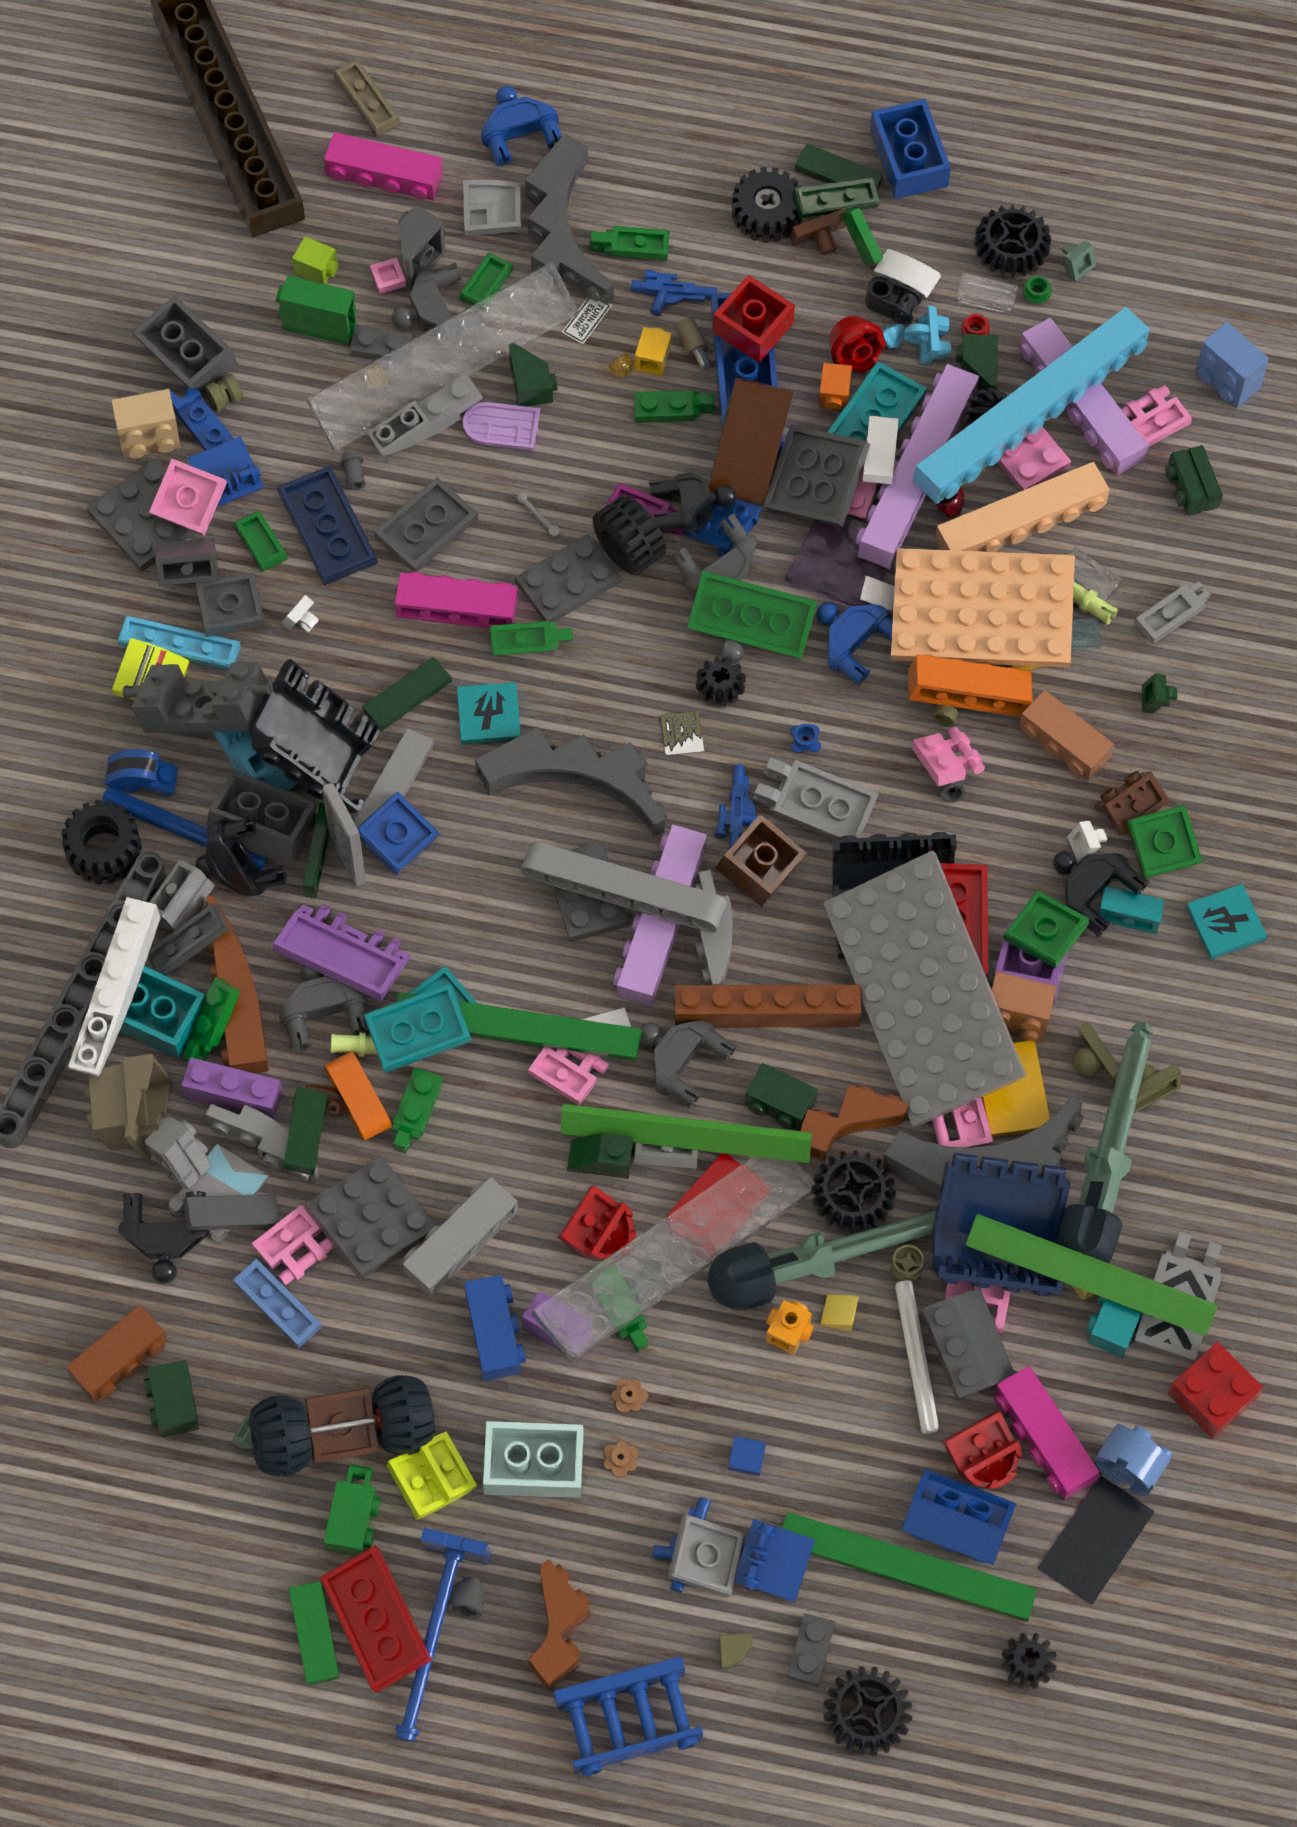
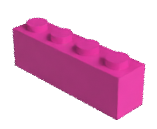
M333 132L324 158L325 175L335 180L352 181L361 186H373L385 189L390 193L407 194L420 200L428 199L434 201L443 175L442 157Z
M400 572L395 599V612L397 618L490 629V626L514 624L518 591L517 586H512L505 582L493 584L485 583L478 579L459 580L447 575L434 577L426 576L419 572Z
M1030 1365L997 1384L994 1401L998 1409L1003 1414L1007 1412L1013 1421L1011 1427L1019 1440L1024 1439L1031 1449L1029 1450V1455L1037 1467H1043L1048 1475L1046 1477L1047 1483L1055 1494L1060 1493L1062 1498L1066 1500L1097 1481L1100 1474L1099 1470Z

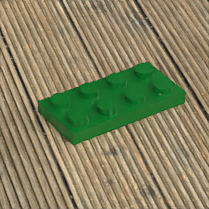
M702 571L687 628L802 659L817 601Z

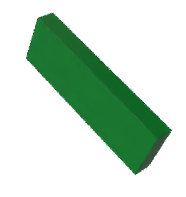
M321 1581L290 1587V1598L307 1685L340 1679Z

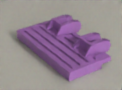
M302 904L298 911L294 912L274 941L273 951L382 1002L410 959V954L399 949L401 941L394 937L385 951H382L378 947L384 939V932L377 929L369 942L365 943L368 935L346 925V914L340 912L329 926L324 923L330 914L329 906L323 904L314 918H312L314 909Z

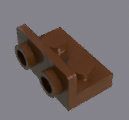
M1137 770L1123 779L1124 784L1118 789L1113 787L1105 791L1100 796L1101 801L1094 805L1097 811L1104 810L1119 835H1125L1129 832L1126 821L1155 813L1170 802L1151 771L1140 773Z

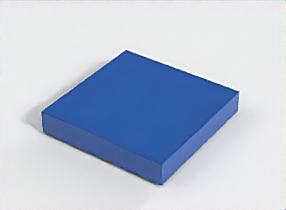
M398 791L357 827L360 840L395 875L400 873L440 834Z

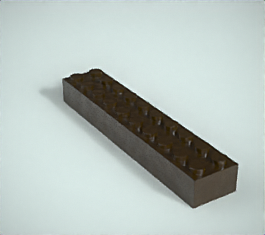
M150 0L153 20L251 237L254 238L305 220L303 200L211 0Z

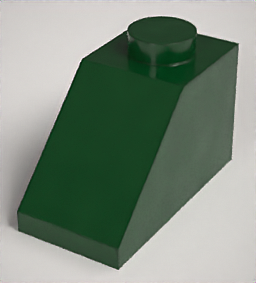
M964 334L962 345H957L956 362H961L962 370L979 376L978 390L997 388L998 336Z
M515 343L508 344L509 361L518 405L528 407L553 403V391H557L558 388L555 373L550 374L548 363Z
M600 1133L571 1140L567 1171L629 1179L633 1154V1137Z

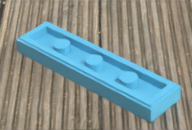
M127 615L118 638V645L122 647H127L130 638L169 650L188 659L189 662L222 670H228L230 664L236 662L241 647L240 641L218 636L206 637L205 633Z

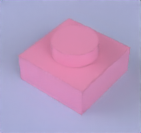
M397 257L370 265V272L379 295L406 287V279Z

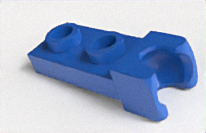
M185 385L186 396L182 398L177 397L170 391L175 416L182 421L204 451L234 439L201 397V393L197 388L189 389Z

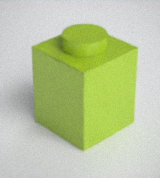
M306 236L292 257L294 274L322 284H326L329 277L333 278L339 267L335 248Z

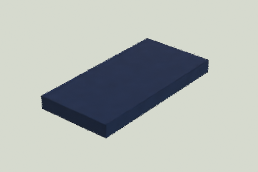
M331 465L277 487L279 496L323 585L378 564L377 557Z

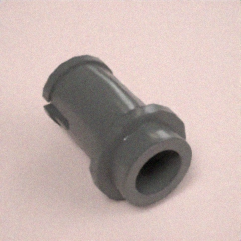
M358 451L345 452L340 460V464L345 470L347 488L349 490H359L366 485L361 465L364 460Z

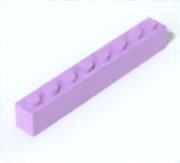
M949 364L946 365L942 374L937 373L932 384L933 394L932 396L926 395L921 407L923 414L921 418L915 417L910 433L913 434L910 439L905 438L899 453L902 455L900 460H894L892 484H882L878 494L880 501L877 506H871L866 520L869 523L866 528L861 527L855 542L859 545L857 557L888 569L891 568L897 555V548H901L926 496V493L913 482L916 465L956 435L967 412L964 409L968 408L971 404L969 398L976 394L979 380L978 375Z

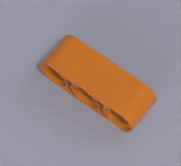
M352 1051L324 1064V1069L331 1084L342 1098L345 1109L363 1141L392 1128L384 1107Z

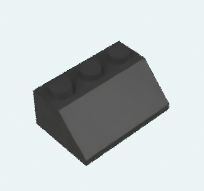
M175 295L132 332L189 389L204 387L211 382L218 383L223 376H226L237 366L232 349Z
M980 1288L952 1296L922 1309L921 1314L957 1401L996 1386L1015 1374Z

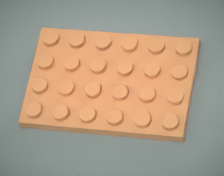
M897 548L891 660L913 661L917 654H930L934 657L961 659L966 662L979 664L1070 668L1075 555Z

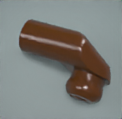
M306 1084V1089L328 1093L325 1111L328 1115L337 1117L344 1112V1102L334 1088Z

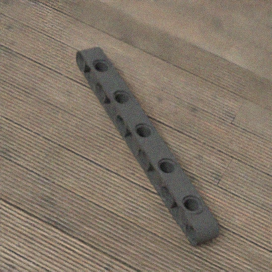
M146 851L136 859L10 1086L0 1108V1145L4 1148H16L24 1141L73 1054L100 974L90 976L88 973L96 968L102 970L118 924L116 922L120 918L126 898L129 897L149 903L164 882L166 871L163 859L158 853ZM150 866L158 868L153 873L144 872ZM70 1020L74 1022L68 1028L59 1027L64 1021ZM36 1073L45 1074L43 1079L39 1081L31 1080V1077ZM7 1126L16 1127L13 1133L8 1135L2 1134L3 1129Z

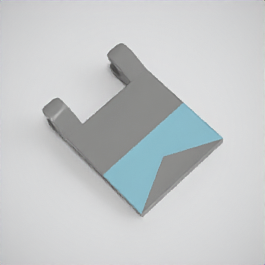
M216 1144L207 1156L211 1162V1167L202 1176H198V1181L190 1189L185 1190L182 1188L169 1202V1212L175 1217H181L185 1212L183 1201L186 1198V1192L194 1191L195 1197H197V1191L206 1192V1196L256 1195L267 1181L268 1175L219 1144ZM230 1229L210 1230L211 1239L216 1243H222Z

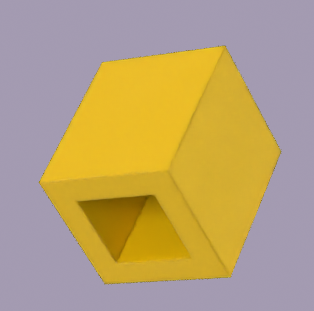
M643 327L635 353V371L663 377L671 350V333L661 328Z

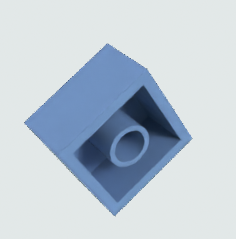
M1226 322L1203 342L1196 373L1204 383L1210 384L1216 389L1224 401L1230 402L1238 408L1261 388L1269 358L1231 324Z

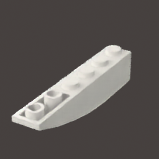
M129 897L126 898L68 1066L69 1069L100 1076L132 1001L160 921L156 904Z

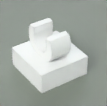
M305 595L281 624L290 631L297 623L301 629L308 633L319 621L315 615L308 612L314 602Z
M1090 821L1079 822L1067 836L1078 863H1081L1087 856L1094 855L1101 848L1100 842L1108 840L1104 829L1094 830Z

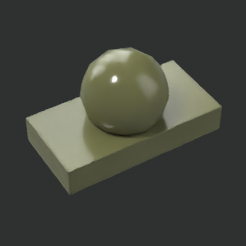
M1085 1022L1078 1027V1031L1087 1046L1080 1048L1075 1053L1073 1058L1074 1068L1081 1075L1093 1076L1103 1067L1115 1084L1120 1066L1090 1023Z
M1176 1063L1158 1073L1153 1066L1145 1065L1134 1113L1181 1089V1070Z

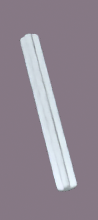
M910 1280L900 1281L896 1283L895 1290L921 1432L923 1434L935 1433L938 1431L939 1424L913 1283Z

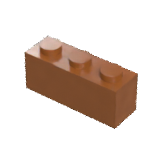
M139 1304L66 1368L69 1376L96 1403L100 1398L102 1400L108 1398L116 1390V1385L125 1377L129 1379L134 1376L141 1368L140 1364L149 1356L151 1358L157 1356L165 1348L164 1343L168 1340L165 1331Z

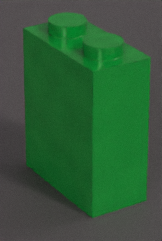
M287 275L284 286H279L276 296V302L280 303L278 316L282 318L283 330L349 345L357 324L354 291Z

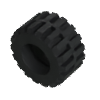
M623 494L592 517L593 527L601 546L612 561L630 575H638L666 554L665 541L657 523L650 513L632 497Z
M95 800V805L90 806L89 802L83 804L81 811L76 808L72 812L73 819L67 817L65 821L66 828L62 829L61 834L65 855L69 866H72L73 872L77 876L82 874L83 880L87 882L93 878L95 884H102V880H108V884L114 883V878L118 876L120 879L127 876L125 871L131 870L135 863L134 861L140 855L139 850H142L137 824L132 814H127L126 808L122 805L116 808L115 802L108 801L107 805H103L102 800ZM100 833H110L118 837L117 842L105 851L96 852L85 847L89 839Z

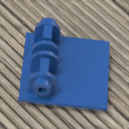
M241 436L187 458L190 466L227 481L217 507L264 488L259 477L261 476L259 468L253 464Z
M736 499V502L727 508L712 504L714 518L700 530L685 532L684 536L717 547L716 553L719 557H722L733 550L732 546L734 545L719 523L725 519L733 529L734 526L728 517L735 513L736 518L748 534L752 527L758 523L759 511L762 508Z
M753 1519L734 1582L750 1589H757L795 1602L815 1539Z

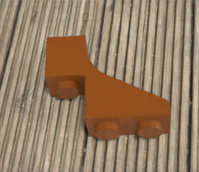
M849 1085L838 1118L833 1117L826 1110H807L800 1131L812 1133L810 1158L825 1162L833 1144L847 1134L901 1125L907 1114L908 1103L902 1102V1099L895 1095L887 1094L883 1096L874 1093L871 1088L863 1085H857L856 1087Z
M548 1559L541 1565L540 1577L549 1629L543 1644L528 1658V1666L549 1691L579 1667V1658L577 1656L580 1655L578 1648L569 1638L565 1641L563 1638L590 1617L588 1606L591 1603L580 1589L574 1591L569 1585L570 1577L560 1564L554 1566Z

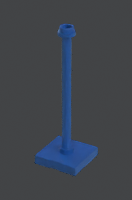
M424 1527L421 1536L424 1548L444 1554L443 1558L446 1559L424 1644L433 1661L458 1563L466 1559L488 1565L491 1551L488 1543ZM432 1661L416 1670L402 1725L395 1726L397 1731L396 1738L415 1742L416 1736H419L420 1731L415 1729Z

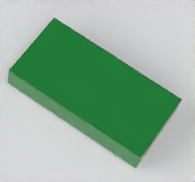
M851 208L840 213L864 264H876L881 261L883 255L860 208Z
M488 252L460 292L459 299L484 312L513 271V264Z
M259 510L233 523L236 532L261 572L288 559L287 553Z

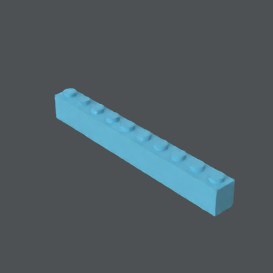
M1125 307L917 464L913 482L936 504L944 498L950 499L958 492L961 485L965 482L971 483L979 476L981 470L987 465L990 467L995 465L1002 457V454L1008 449L1011 451L1016 449L1023 441V438L1029 433L1032 435L1037 433L1046 420L1050 417L1053 419L1058 417L1067 404L1071 401L1074 403L1079 401L1088 388L1092 385L1094 387L1100 385L1109 372L1113 369L1118 371L1133 354L1139 355L1148 345L1147 338L1150 329L1133 312Z

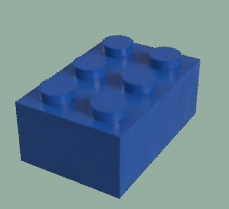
M926 99L872 111L870 132L894 199L948 187L951 167Z

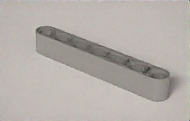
M537 841L531 843L520 869L524 876L534 881L706 932L717 931L727 906V901L717 894Z

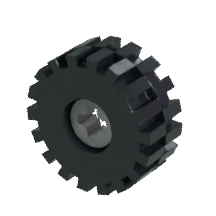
M760 167V173H756L755 169L749 171V178L743 175L740 178V184L736 183L732 198V218H735L734 224L737 228L741 227L743 235L746 236L748 233H751V239L757 241L758 237L763 238V243H769V238H774V242L780 241L782 234L785 238L789 237L791 229L801 222L802 218H799L792 194L795 188H800L801 186L797 187L798 181L795 178L789 180L790 173L784 171L782 175L778 174L779 168L773 167L772 172H767V167ZM771 199V201L773 202L772 205H763V200L768 201Z

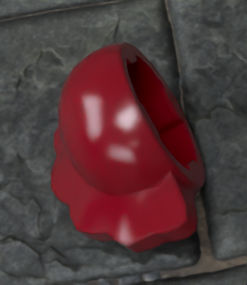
M960 487L958 492L950 499L944 498L936 504L937 509L943 512L947 518L955 519L957 515L961 514L962 507L964 506L962 488Z

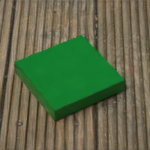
M1185 804L1126 821L1140 870L1145 879L1203 862Z
M1036 890L1005 931L1004 940L1056 968L1089 925V918Z

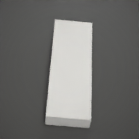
M869 417L867 442L871 445L864 464L863 482L892 484L898 418Z

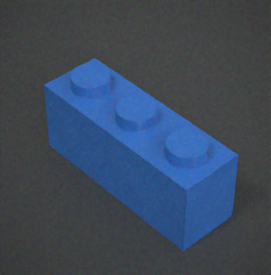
M502 1275L464 1282L483 1381L521 1374L520 1363H525L526 1360L523 1345H516L514 1333H519L520 1331L517 1315H510L508 1303H513L510 1284L504 1285Z

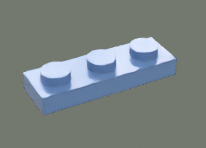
M257 1259L233 1279L234 1284L298 1349L322 1328L321 1323Z

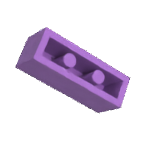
M191 1057L181 1084L185 1099L207 1105L213 1104L241 1113L244 1105H247L272 1119H275L283 1094L281 1082L278 1079Z

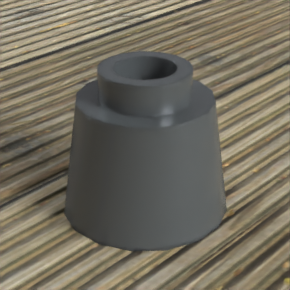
M464 1577L462 1581L457 1582L447 1604L448 1611L463 1618H481L485 1590L481 1586L482 1582L472 1577Z

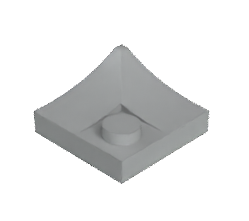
M463 180L464 231L466 236L522 231L521 183L502 180Z

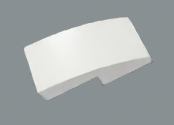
M887 249L883 259L874 269L876 276H885L902 285L913 287L924 298L929 296L941 277L939 272L924 263L890 249Z

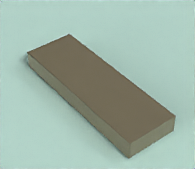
M358 59L333 71L334 78L376 137L401 124L399 116Z

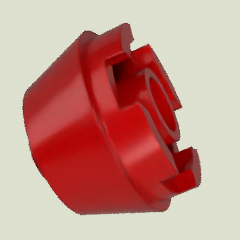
M853 315L841 319L830 332L829 341L834 364L850 365L852 370H857L858 373H864L872 369L879 361L877 357L882 352V348L886 349V342L881 328L860 316Z

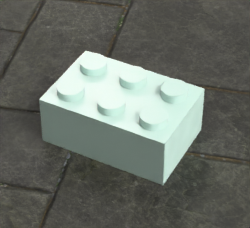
M486 1421L484 1495L581 1498L583 1425Z

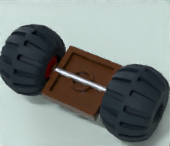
M396 1375L378 1384L373 1391L372 1402L369 1388L304 1398L306 1411L302 1403L297 1399L289 1396H271L256 1404L249 1415V1427L251 1429V1440L256 1464L262 1472L272 1476L285 1477L301 1471L309 1464L311 1456L314 1463L378 1453L376 1433L379 1443L385 1451L396 1455H403L405 1453L411 1455L421 1450L420 1447L430 1442L435 1433L434 1412L427 1386L422 1380L407 1375Z

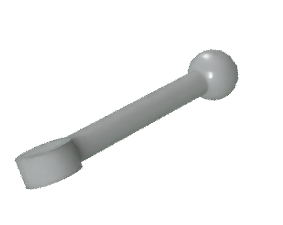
M519 492L516 495L517 502L523 503L548 529V535L551 538H557L560 535L559 527L551 525L527 500L526 493Z

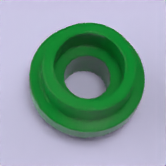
M1042 276L1031 277L1025 282L1023 287L1024 297L1034 304L1046 302L1052 292L1050 283ZM1033 290H1039L1041 293L1033 292Z

